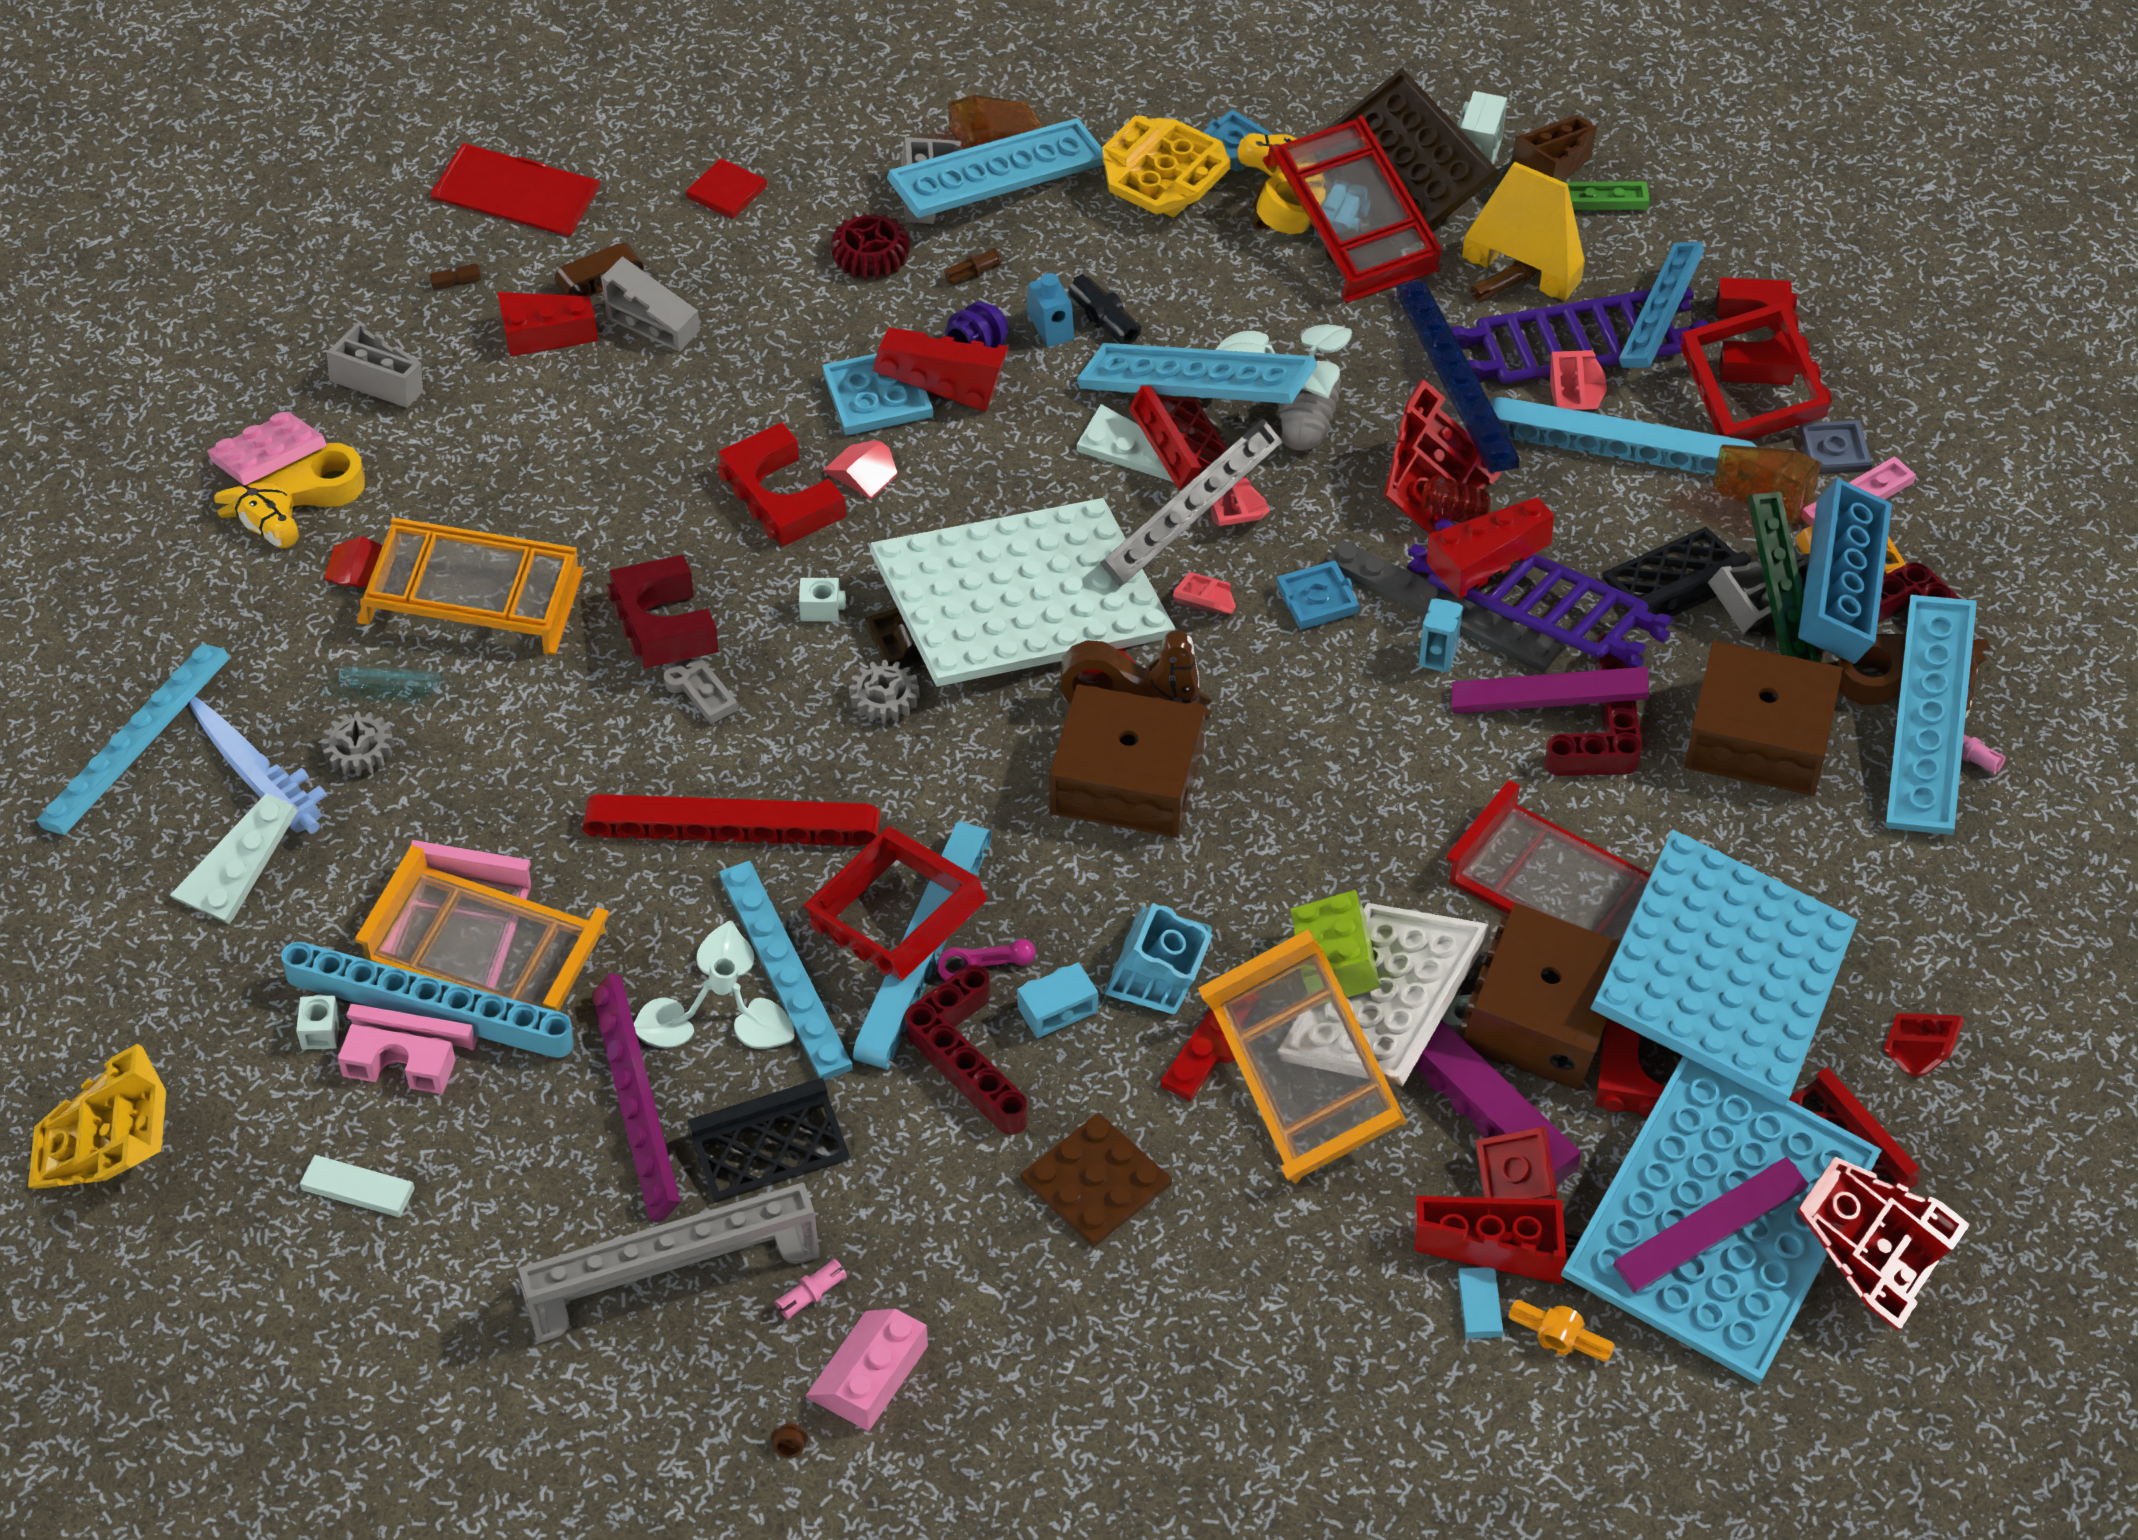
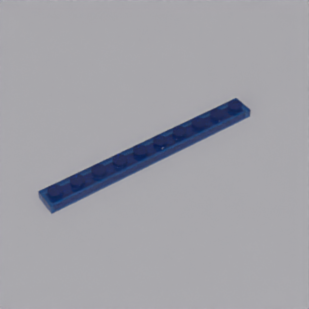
M1425 280L1396 285L1398 299L1489 474L1519 468L1520 458Z

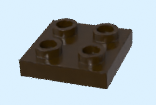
M898 608L865 617L866 628L882 660H887L888 666H893L895 662H900V667L923 660Z

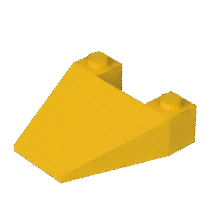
M1514 162L1466 233L1462 257L1473 264H1479L1488 268L1500 253L1542 270L1539 291L1544 292L1549 297L1566 301L1582 281L1585 262L1568 184Z

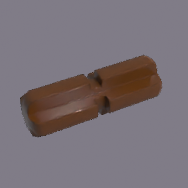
M475 263L456 267V271L447 269L430 274V281L434 290L455 286L457 282L461 285L481 280L479 266Z

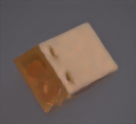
M971 95L948 102L949 129L956 141H962V150L1043 128L1027 102L980 95Z
M1722 444L1712 488L1723 496H1730L1745 503L1748 507L1747 498L1752 494L1781 492L1787 521L1789 524L1796 526L1801 519L1802 510L1813 503L1822 462L1791 449Z

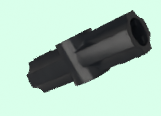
M1083 274L1075 277L1072 284L1068 286V294L1085 309L1088 320L1094 322L1096 328L1103 327L1120 344L1130 345L1136 341L1137 337L1141 334V326L1124 310L1123 303L1116 293L1110 292L1107 294L1089 276L1086 277Z

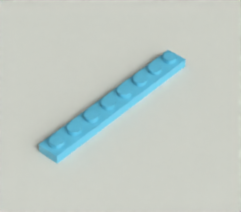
M201 644L196 648L182 666L172 673L165 684L152 694L148 702L110 739V742L98 755L89 761V764L81 773L69 782L64 791L46 807V810L36 819L40 827L65 835L230 659L225 649Z
M749 860L719 871L720 880L818 1079L823 1077L825 1081L852 1071V1062L751 861Z

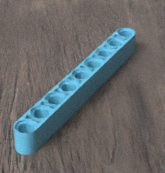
M1504 397L1493 398L1489 402L1483 424L1484 431L1490 436L1497 434L1501 438L1524 441L1525 439L1529 443L1551 447L1558 445V448L1579 452L1586 450L1591 454L1613 458L1614 456H1619V459L1641 463L1648 461L1652 465L1674 469L1676 466L1680 467V470L1702 474L1709 472L1710 475L1730 479L1741 478L1742 481H1748L1753 477L1758 456L1757 446L1746 440Z
M958 821L941 856L971 874L977 875L986 853H983L984 849L988 850L990 846L992 831ZM930 880L902 942L953 893ZM947 939L903 981H900L891 974L885 976L855 1042L853 1060L889 1069L891 1064L888 1061L889 1059L893 1060L903 1038L900 1036L901 1032H906V1011L912 1004L921 999L927 985L925 980L926 978L930 979L939 958L936 955L938 952H942Z
M304 942L290 943L282 950L281 957L286 979L295 987L328 996H335L336 998L368 1007L470 1024L473 1026L474 1036L550 1057H564L573 1049L574 1040L571 1020L561 1012Z

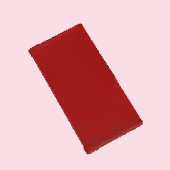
M463 143L438 183L432 189L430 197L433 200L570 237L599 190L600 180L546 166L544 163L523 157H513Z

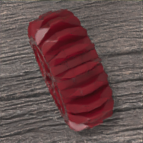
M876 211L872 215H866L864 212L860 217L852 215L851 220H843L841 226H836V230L832 234L831 253L837 268H842L844 274L851 272L854 279L860 274L863 275L865 281L869 275H874L877 280L882 273L889 277L890 272H898L900 265H905V261L909 257L910 242L904 224H899L897 218L889 219L887 213L882 216H878Z

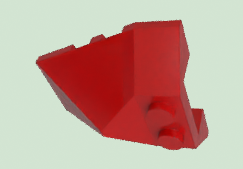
M1422 379L1405 405L1384 497L1425 532L1432 533L1436 530L1435 525L1440 518L1450 519L1458 512L1459 508L1472 501L1485 487L1494 483L1499 478L1512 455L1491 437L1480 440L1473 438L1440 409L1446 398L1427 381Z
M1834 1157L1798 1207L1797 1212L1867 1308L1898 1331L1918 1303L1914 1300V1297L1938 1261L1953 1250L1969 1224L1939 1200L1931 1197L1925 1199L1908 1192V1187L1901 1184L1891 1185L1877 1179V1174Z

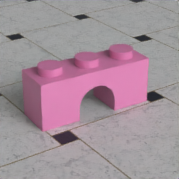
M351 1024L338 1056L343 1077L376 1082L381 1070L385 1066L401 1062L407 1064L405 1074L410 1089L438 1094L444 1093L456 1061L452 1042L442 1038H427L415 1036L406 1031L393 1032L382 1030L372 1025L359 1026Z

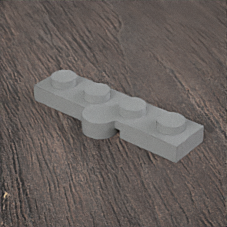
M701 657L663 664L666 669L664 672L666 689L672 693L685 692L710 724L738 711L736 699Z

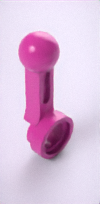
M1027 939L1015 940L1011 945L972 950L953 947L946 949L939 956L937 962L938 972L946 981L969 965L989 966L1014 963L1018 966H1026L1034 960L1036 950L1033 943ZM957 956L964 960V964L958 970H950L945 966L947 959Z

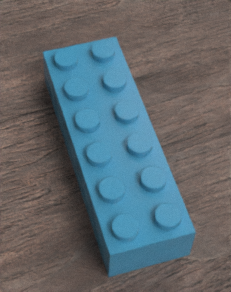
M1836 478L1817 499L1798 638L1855 664L1876 642L1892 503Z

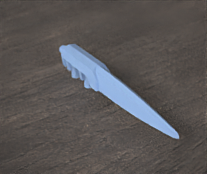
M194 696L188 702L192 711L211 741L238 775L260 798L267 793L294 805L298 812L289 827L296 833L307 830L310 834L317 832L320 827L317 820L322 815L316 803L327 796L323 788L319 785L308 794L305 791H301L299 785L309 779L308 774L303 768L298 769L290 776L287 773L284 774L278 764L269 768L270 762L262 753L260 754L218 713Z

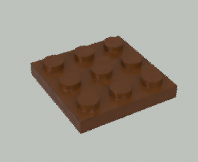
M1099 1112L1020 1174V1180L1093 1248L1172 1185V1178Z

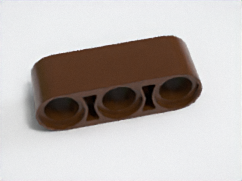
M619 243L560 267L555 273L554 280L564 295L593 296L603 292L601 277L622 256L642 271L644 270V265L627 243Z

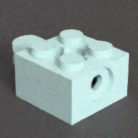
M1473 91L1470 102L1465 101L1462 110L1463 121L1458 120L1457 126L1494 165L1503 138L1507 97Z

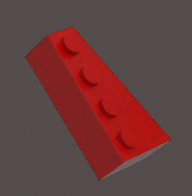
M888 327L878 348L872 371L986 412L997 388L1009 346L998 345L997 348L984 346V342L973 340L970 344L955 342L954 337L930 338L927 333Z
M1538 497L1430 533L1428 534L1427 564L1460 600L1467 595L1470 588L1474 586L1480 588L1488 583V577L1497 572L1503 574L1511 568L1513 562L1517 560L1524 561L1552 544L1554 514Z
M1416 1196L1413 1222L1415 1252L1563 1284L1561 1273L1566 1264V1245L1562 1200Z

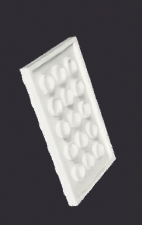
M1367 903L1364 912L1367 917L1380 988L1347 997V1000L1387 1082L1403 1086L1488 940L1491 931L1486 923ZM1332 1002L1316 1006L1299 1015L1277 1051L1280 1060L1283 1062L1369 1079Z

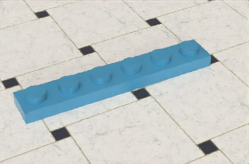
M1702 242L1673 244L1619 357L1622 368H1644L1651 366L1704 253Z

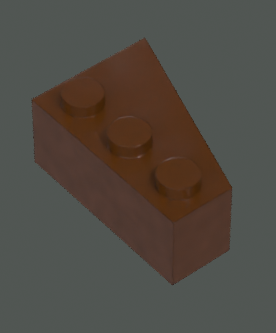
M1575 115L1517 136L1515 138L1511 166L1514 162H1517L1563 182L1591 158L1597 127L1582 117Z

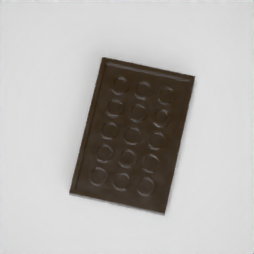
M1403 68L1326 128L1328 129L1358 119V116L1363 115L1430 230L1500 175L1497 168ZM1359 138L1323 150L1322 152L1328 159L1366 146L1362 139ZM1372 156L1337 168L1351 185L1355 184L1366 187L1367 200L1370 201V206L1388 226L1408 219ZM1414 228L1396 234L1408 248L1420 239Z

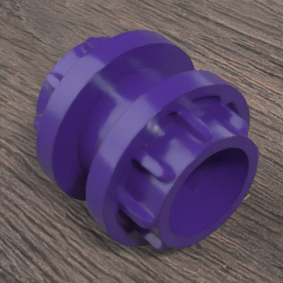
M981 301L974 302L967 306L965 310H960L949 318L947 328L945 329V336L954 337L955 342L970 344L973 340L984 342V346L997 348L998 345H1004L1006 335L1008 334L1007 320L1002 311L996 306Z

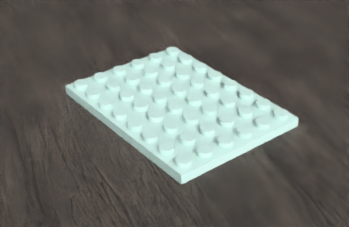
M1104 498L871 543L870 553L936 687L1062 661L1063 655L1071 646L1087 640L1103 641L1116 649L1163 640L1167 633L1175 631L1172 621L1143 569L1119 587L1100 565L1104 558L1126 540Z

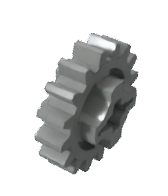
M883 660L882 666H877L874 662H870L869 670L861 667L859 668V676H852L851 678L852 685L849 686L852 708H858V715L860 717L868 714L870 722H873L876 717L881 718L882 724H885L889 717H892L897 722L899 721V714L902 713L905 716H909L910 707H917V698H920L917 676L911 675L909 667L901 670L900 662H895L893 666H888L887 660Z
M356 711L354 718L350 719L344 714L342 715L343 721L341 723L334 720L331 722L333 730H324L325 739L321 740L325 761L326 763H331L334 771L341 767L343 775H347L350 770H355L356 776H360L363 769L373 773V766L375 764L382 767L385 765L383 757H392L391 748L395 747L391 727L390 725H385L382 717L374 720L373 713L371 712L365 717H361L359 711Z

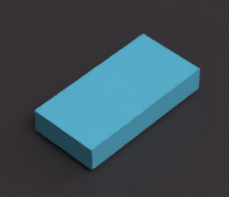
M1489 1267L1459 1268L1458 1282L1465 1338L1502 1337L1503 1325L1495 1269Z

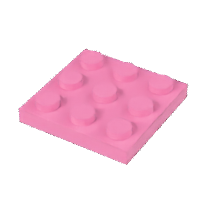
M280 412L271 416L270 421L247 427L243 430V434L220 440L215 444L214 448L207 450L213 463L245 486L327 445L323 435L290 412Z

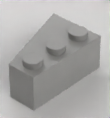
M905 137L901 167L960 151L962 141ZM904 202L905 222L934 224L938 213L916 218Z
M623 256L601 277L608 320L679 352L700 331L697 309Z
M361 321L356 323L327 351L330 382L406 408L423 393L421 362L399 347L395 346L392 348L386 344L383 336L378 333L373 335L367 331L366 325Z
M1809 554L1795 556L1803 594ZM1752 562L1746 566L1731 568V566L1721 567L1708 581V584L1743 634L1773 618L1761 563Z

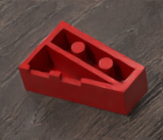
M497 292L510 357L599 341L590 296Z

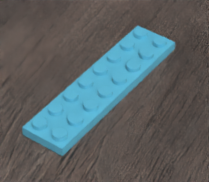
M1076 118L891 169L888 172L887 180L916 218H921L1104 165L1102 147L1082 122Z
M1103 343L1078 376L1077 382L1080 389L1137 393L1142 385L1151 386L1156 394L1292 404L1316 369L1317 363L1314 356Z
M1910 596L1886 828L1954 835L1977 605L1975 600Z

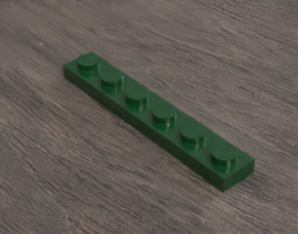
M1782 493L1752 494L1747 498L1780 654L1818 662L1815 646L1798 638L1804 594Z

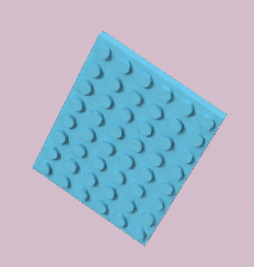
M1672 829L1590 1009L1785 1106L1795 1086L1858 920Z
M1683 1056L1566 1263L1561 1276L1760 1385L1828 1254L1797 1212L1798 1207L1834 1157L1871 1172L1882 1149L1790 1100L1784 1106ZM1785 1157L1791 1160L1809 1183L1806 1191L1636 1294L1633 1293L1613 1266L1614 1261Z

